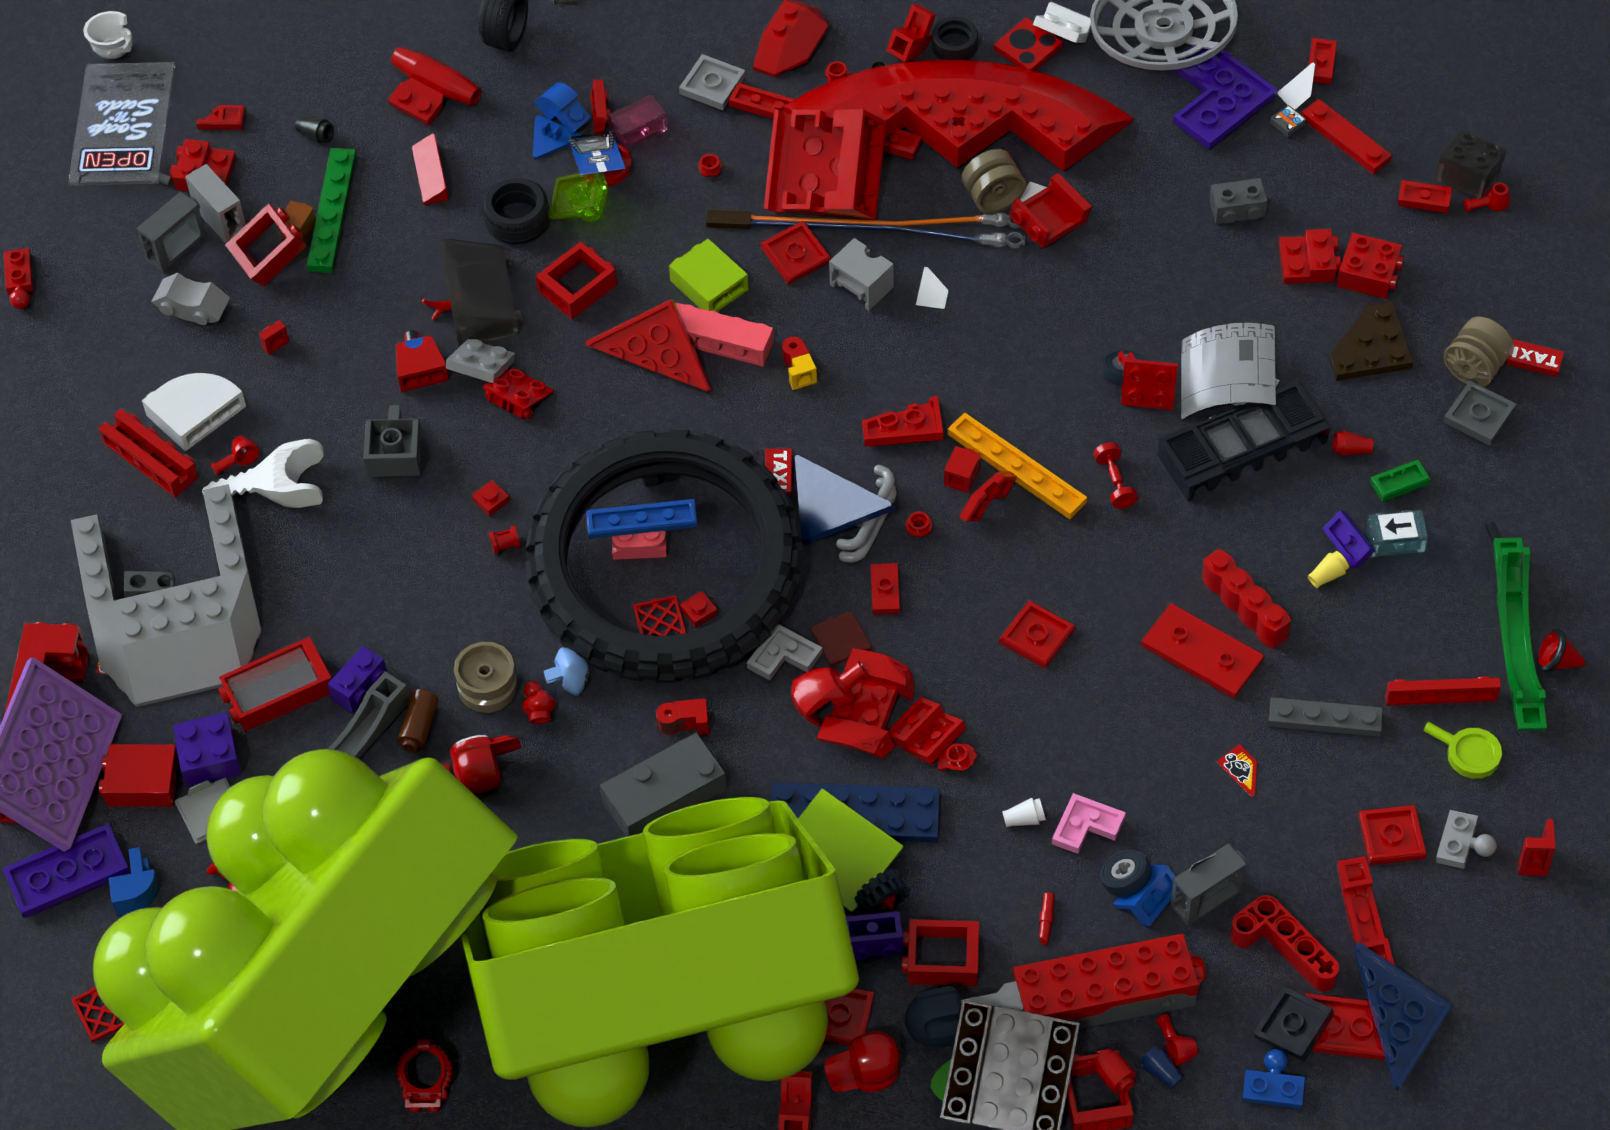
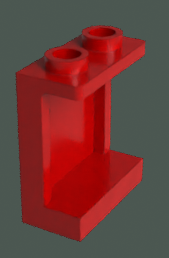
M1057 173L1051 177L1049 186L1023 202L1019 198L1014 200L1009 215L1014 223L1019 225L1028 234L1030 239L1043 249L1086 223L1092 206Z

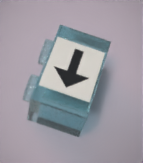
M1404 510L1397 513L1368 515L1365 531L1368 541L1375 548L1371 557L1425 552L1428 535L1422 510Z

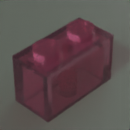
M652 94L609 114L610 131H612L613 135L625 149L668 130L667 114Z

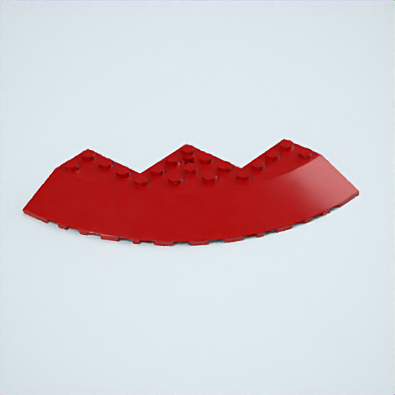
M964 59L920 60L866 69L835 79L808 91L783 106V110L789 114H792V110H822L834 113L835 109H864L886 121L884 141L893 135L897 129L901 130L906 127L914 134L922 136V140L956 168L1011 130L1055 166L1065 171L1134 120L1133 117L1109 101L1055 76L1034 70L1029 71L1018 66Z

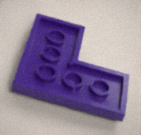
M1203 48L1191 56L1178 59V61L1201 55L1210 49ZM1223 49L1202 63L1173 70L1203 92L1173 116V123L1206 148L1211 149L1277 96L1278 89Z

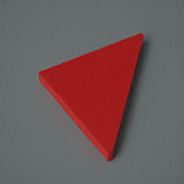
M672 299L585 341L586 346L702 390L712 391L677 306Z

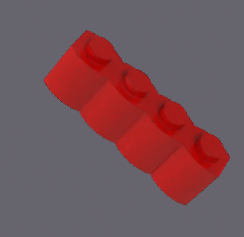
M1218 549L1204 558L1202 580L1206 587L1212 592L1219 594L1223 604L1230 610L1237 612L1241 622L1246 627L1255 630L1258 639L1264 645L1274 649L1288 639L1291 620L1287 612L1279 605L1272 603L1269 594L1261 587L1254 585L1251 576L1243 569L1236 567L1235 561L1228 553Z

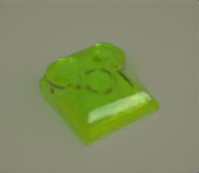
M603 172L584 175L576 173L556 178L549 218L581 217L585 222L595 221L600 218L604 210L608 190L605 174Z

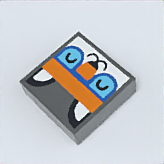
M1288 105L1271 117L1270 124L1286 137H1289L1306 125V118Z

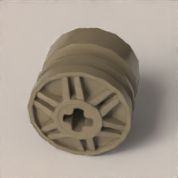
M1473 317L1466 322L1458 336L1444 351L1443 359L1448 370L1458 380L1465 384L1472 381L1484 387L1493 380L1500 367L1511 356L1514 344L1508 332L1498 323L1489 318Z

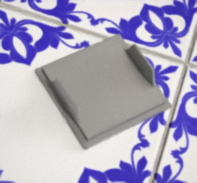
M226 778L214 783L206 780L189 788L188 795L174 800L196 845L206 841V830L210 813L221 795L230 788Z

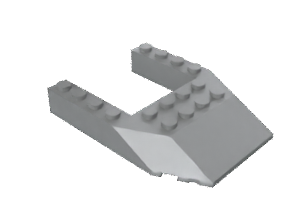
M229 484L203 490L220 576L116 600L104 533L98 515L71 520L85 601L100 667L106 675L108 674L114 680L117 687L122 692H125L129 700L136 707L220 688L222 685L219 676L252 661L253 649L262 630Z

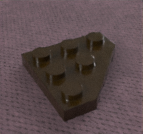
M1393 301L1367 305L1332 351L1329 361L1336 381L1412 369L1413 360Z

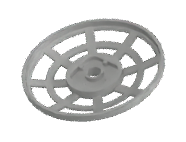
M1095 0L1090 14L1091 31L1094 39L1108 55L1122 63L1148 70L1181 69L1210 59L1223 50L1231 41L1238 22L1235 0H1222L1227 10L1217 14H1213L1209 6L1202 0H1182L1184 2L1181 6L1174 3H1163V0H1152L1153 4L1145 7L1140 12L1133 7L1149 0H1129L1126 3L1123 0ZM1108 1L1119 9L1113 20V28L1098 26L1099 15ZM1193 5L1202 11L1205 15L1204 18L1193 20L1189 12ZM1125 15L1135 19V28H1120L1121 21ZM1230 17L1228 34L1220 43L1210 41L1215 32L1216 22ZM1208 25V30L1203 40L1192 36L1193 29ZM1100 35L1115 36L1119 45L1128 53L1123 55L1114 50ZM1123 37H1137L1141 44L1133 48L1126 43ZM1184 43L1195 46L1180 54H1176L1174 49ZM1150 48L1164 49L1166 56L1151 55L1145 52ZM1203 48L1210 49L1201 55L1178 61V59L1191 56ZM1140 57V58H1142V59H1147V60H1152V61H1168V62H1149V61H1143V60H1139V59H1135V58Z

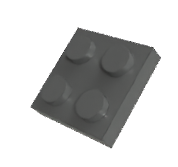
M1469 381L1444 416L1443 423L1490 446L1515 411L1516 403Z

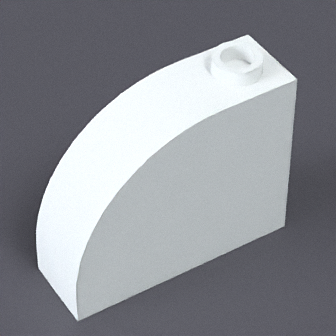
M193 373L174 378L157 390L150 392L142 400L146 416L185 452L246 407L243 393L235 384L221 376L208 373Z

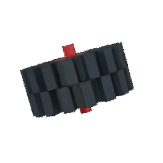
M888 869L883 874L881 872L878 873L876 878L872 877L869 879L868 884L864 883L861 886L863 889L857 891L854 899L865 915L891 912L894 908L897 909L899 907L898 904L906 900L905 897H908L910 889L897 871L894 869L889 871Z

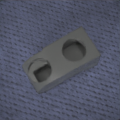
M124 571L125 598L175 587V577L168 572Z

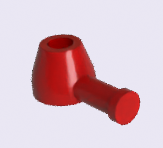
M1502 182L1495 183L1485 196L1464 200V210L1470 212L1473 209L1485 206L1494 211L1507 209L1511 201L1508 186Z
M238 436L232 441V454L210 465L218 476L220 472L236 463L242 466L253 463L259 456V448L252 440L244 436Z
M1164 1014L1156 1019V1023L1161 1028L1166 1039L1167 1053L1175 1066L1185 1064L1197 1056L1198 1049L1193 1038L1177 1036L1169 1015Z

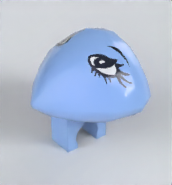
M561 647L554 660L556 667L544 670L546 682L550 684L562 680V686L565 691L574 696H579L583 692L590 675L589 664L578 653L569 648Z

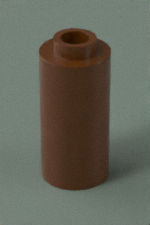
M415 690L412 692L397 739L398 744L406 752L415 753L424 749L439 701L438 697L432 692L426 690Z

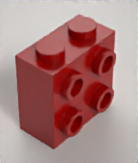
M1352 232L1339 270L1337 287L1387 299L1389 291L1395 290L1398 275H1395L1396 270L1401 271L1405 256L1400 255L1402 245Z

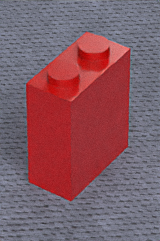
M109 744L108 754L103 756L102 761L103 771L105 772L104 779H100L99 794L104 797L107 807H174L179 770V757L175 745Z

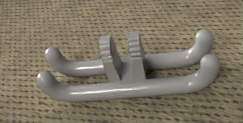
M876 465L874 473L883 477L876 480V485L880 488L877 495L893 504L897 494L894 485V474L889 468ZM888 513L856 525L861 528L855 538L850 540L838 539L836 545L839 549H857L854 552H840L839 559L843 562L853 563L865 558Z

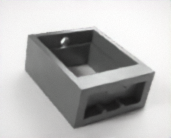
M179 192L136 228L145 260L162 272L167 270L206 237L205 222L201 217L200 205L195 198L187 197L182 192ZM185 220L186 223L163 242V238Z
M1229 843L1209 855L1208 857H1212L1191 871V868L1173 879L1170 906L1187 926L1242 892L1246 860L1243 854L1238 850L1235 851Z

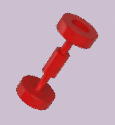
M1108 442L1095 449L1094 457L1098 464H1109L1108 472L1113 485L1118 488L1110 496L1113 507L1116 509L1128 508L1136 503L1138 496L1133 487L1122 486L1124 481L1118 466L1114 465V462L1121 456V450L1117 443Z

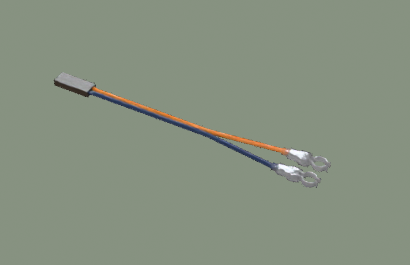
M708 210L706 226L712 228L751 229L752 225L793 226L804 221L808 227L896 230L974 241V243L991 245L995 248H1001L1007 244L1011 248L1025 246V236L1018 232H1012L1008 236L1002 232L968 236L904 227L910 225L976 222L982 225H992L996 228H1003L1006 225L1016 229L1020 228L1019 225L1010 221V215L1008 216L1003 212L976 215V217L875 221L754 216L752 211ZM1018 237L1021 239V242L1013 244L1009 239Z

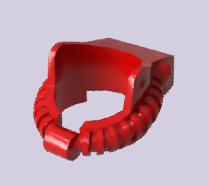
M418 1039L416 1045L413 1044L411 1045L412 1047H408L403 1052V1055L399 1057L400 1061L397 1062L398 1067H396L398 1071L396 1073L397 1081L400 1082L399 1085L403 1088L402 1098L405 1100V1108L409 1109V1112H420V1109H427V1112H438V1109L443 1107V1101L448 1097L445 1088L451 1082L452 1066L450 1065L452 1063L446 1052L442 1051V1048L437 1047L436 1044L432 1045L430 1039ZM419 1051H429L440 1060L442 1068L437 1083L426 1089L414 1087L410 1084L408 1078V1063L414 1056L419 1054Z

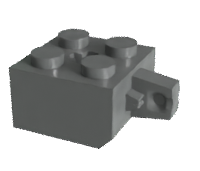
M389 405L388 419L366 420L363 459L367 477L420 476L422 449L420 419H402L400 405Z

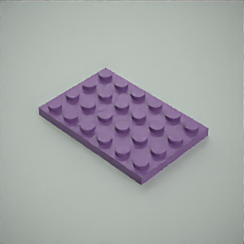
M34 657L27 660L0 725V812L65 852L71 848L101 771L103 756L108 753L109 744L113 740L122 714Z

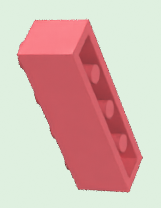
M675 303L695 349L764 367L774 344L773 327L763 323L757 324L746 321L739 317L726 316L716 311L695 308L688 304Z

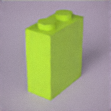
M709 239L695 245L691 251L682 257L676 258L669 265L670 281L703 310L718 312L749 290L748 274Z

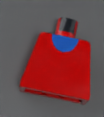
M416 330L406 332L404 334L405 341L396 344L397 376L401 392L449 381L446 363L431 336L420 337L419 332Z

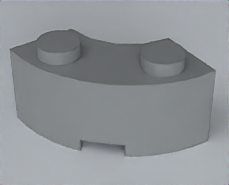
M176 273L162 280L151 302L159 307L160 312L165 315H173L200 325H206L207 323L219 321L230 297L212 282H195Z

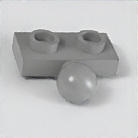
M1450 810L1437 852L1436 863L1465 869L1470 848L1475 849L1478 855L1488 857L1494 854L1497 849L1496 840L1488 834H1482L1477 838L1474 837L1478 816Z

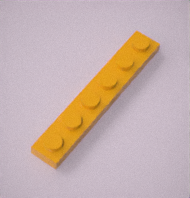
M962 414L948 428V435L966 448L979 453L980 458L1000 472L1011 471L1017 476L1016 483L1069 520L1087 503V496L968 414Z

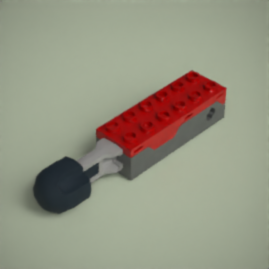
M1182 933L1013 967L1012 982L1005 983L997 993L964 1000L1080 1023L1079 1029L1195 1006L1197 991L1206 977V971L1202 958L1188 951ZM952 986L927 990L917 995L908 1005L905 1012V1026L915 1042L928 1048H943L954 1045L962 1000H960L956 989Z

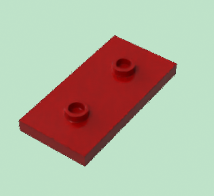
M1170 603L1141 641L1143 648L1234 699L1264 660L1263 654Z

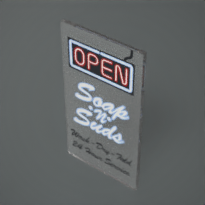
M174 62L86 65L68 179L69 186L159 184L175 70Z

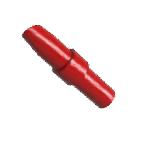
M1050 892L1044 893L1042 912H1040L1039 941L1044 946L1049 941L1051 926L1054 920L1055 894Z

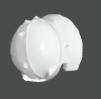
M107 11L91 17L84 26V36L90 42L93 51L105 59L120 58L125 53L130 52L133 46V36L130 30L123 27V25L127 24V17L121 12Z

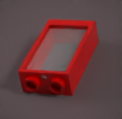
M308 637L219 676L222 687L218 689V692L224 704L230 703L232 708L228 711L234 724L240 723L243 731L246 732L329 695L328 683L332 678L311 638Z

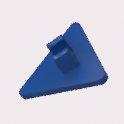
M536 116L533 159L537 160L569 146L568 137L581 134L578 132L571 134L566 127L543 116Z

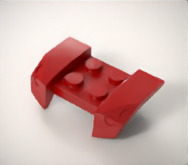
M852 648L844 672L860 661L867 668L869 676L851 688L855 697L853 702L842 707L834 704L830 716L826 715L817 740L852 748L883 759L895 747L889 732L884 729L898 693L906 699L913 701L914 678L908 666L887 655Z

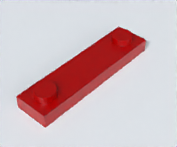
M1320 99L1302 111L1301 115L1306 118V123L1373 175L1391 162L1392 155Z
M1488 676L1473 679L1421 681L1399 679L1388 682L1385 694L1386 706L1494 702L1498 700L1501 684L1500 678H1490Z

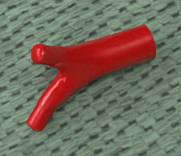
M422 299L423 304L436 309L431 317L434 321L445 311L461 309L460 299L448 301Z

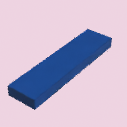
M694 499L586 510L589 539L697 527Z

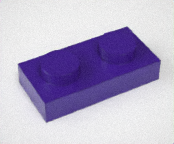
M1339 510L1322 528L1352 568H1359L1375 551V548L1346 511Z

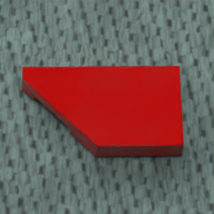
M219 105L212 110V114L196 121L197 129L243 130L245 106Z

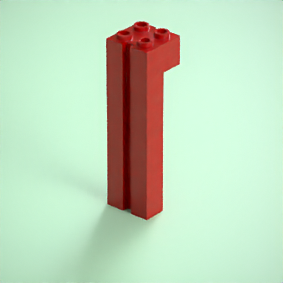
M44 622L24 623L5 712L27 660L32 657L71 682H84L89 652L86 644L81 641L83 636L79 625L63 623L61 625L47 624ZM0 812V823H17Z

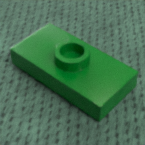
M1415 460L1372 476L1370 484L1383 503L1430 485L1431 479L1420 461Z

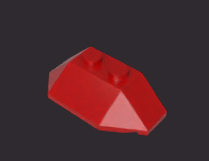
M784 0L762 34L753 70L777 77L781 75V72L791 70L806 63L829 28L818 7L798 0Z

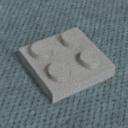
M702 54L679 87V93L724 110L737 83H742L745 79L746 72L744 69Z
M467 339L446 360V369L494 383V380L498 379L514 363L515 353L507 351L503 347L484 344L477 339Z

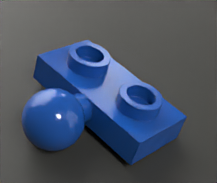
M1273 1049L1265 1055L1264 1064L1269 1072L1245 1070L1243 1102L1302 1108L1305 1077L1281 1074L1288 1064V1058L1282 1050Z

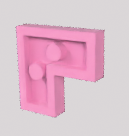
M1073 793L1052 838V844L1078 854L1088 831L1115 841L1125 820L1126 812Z

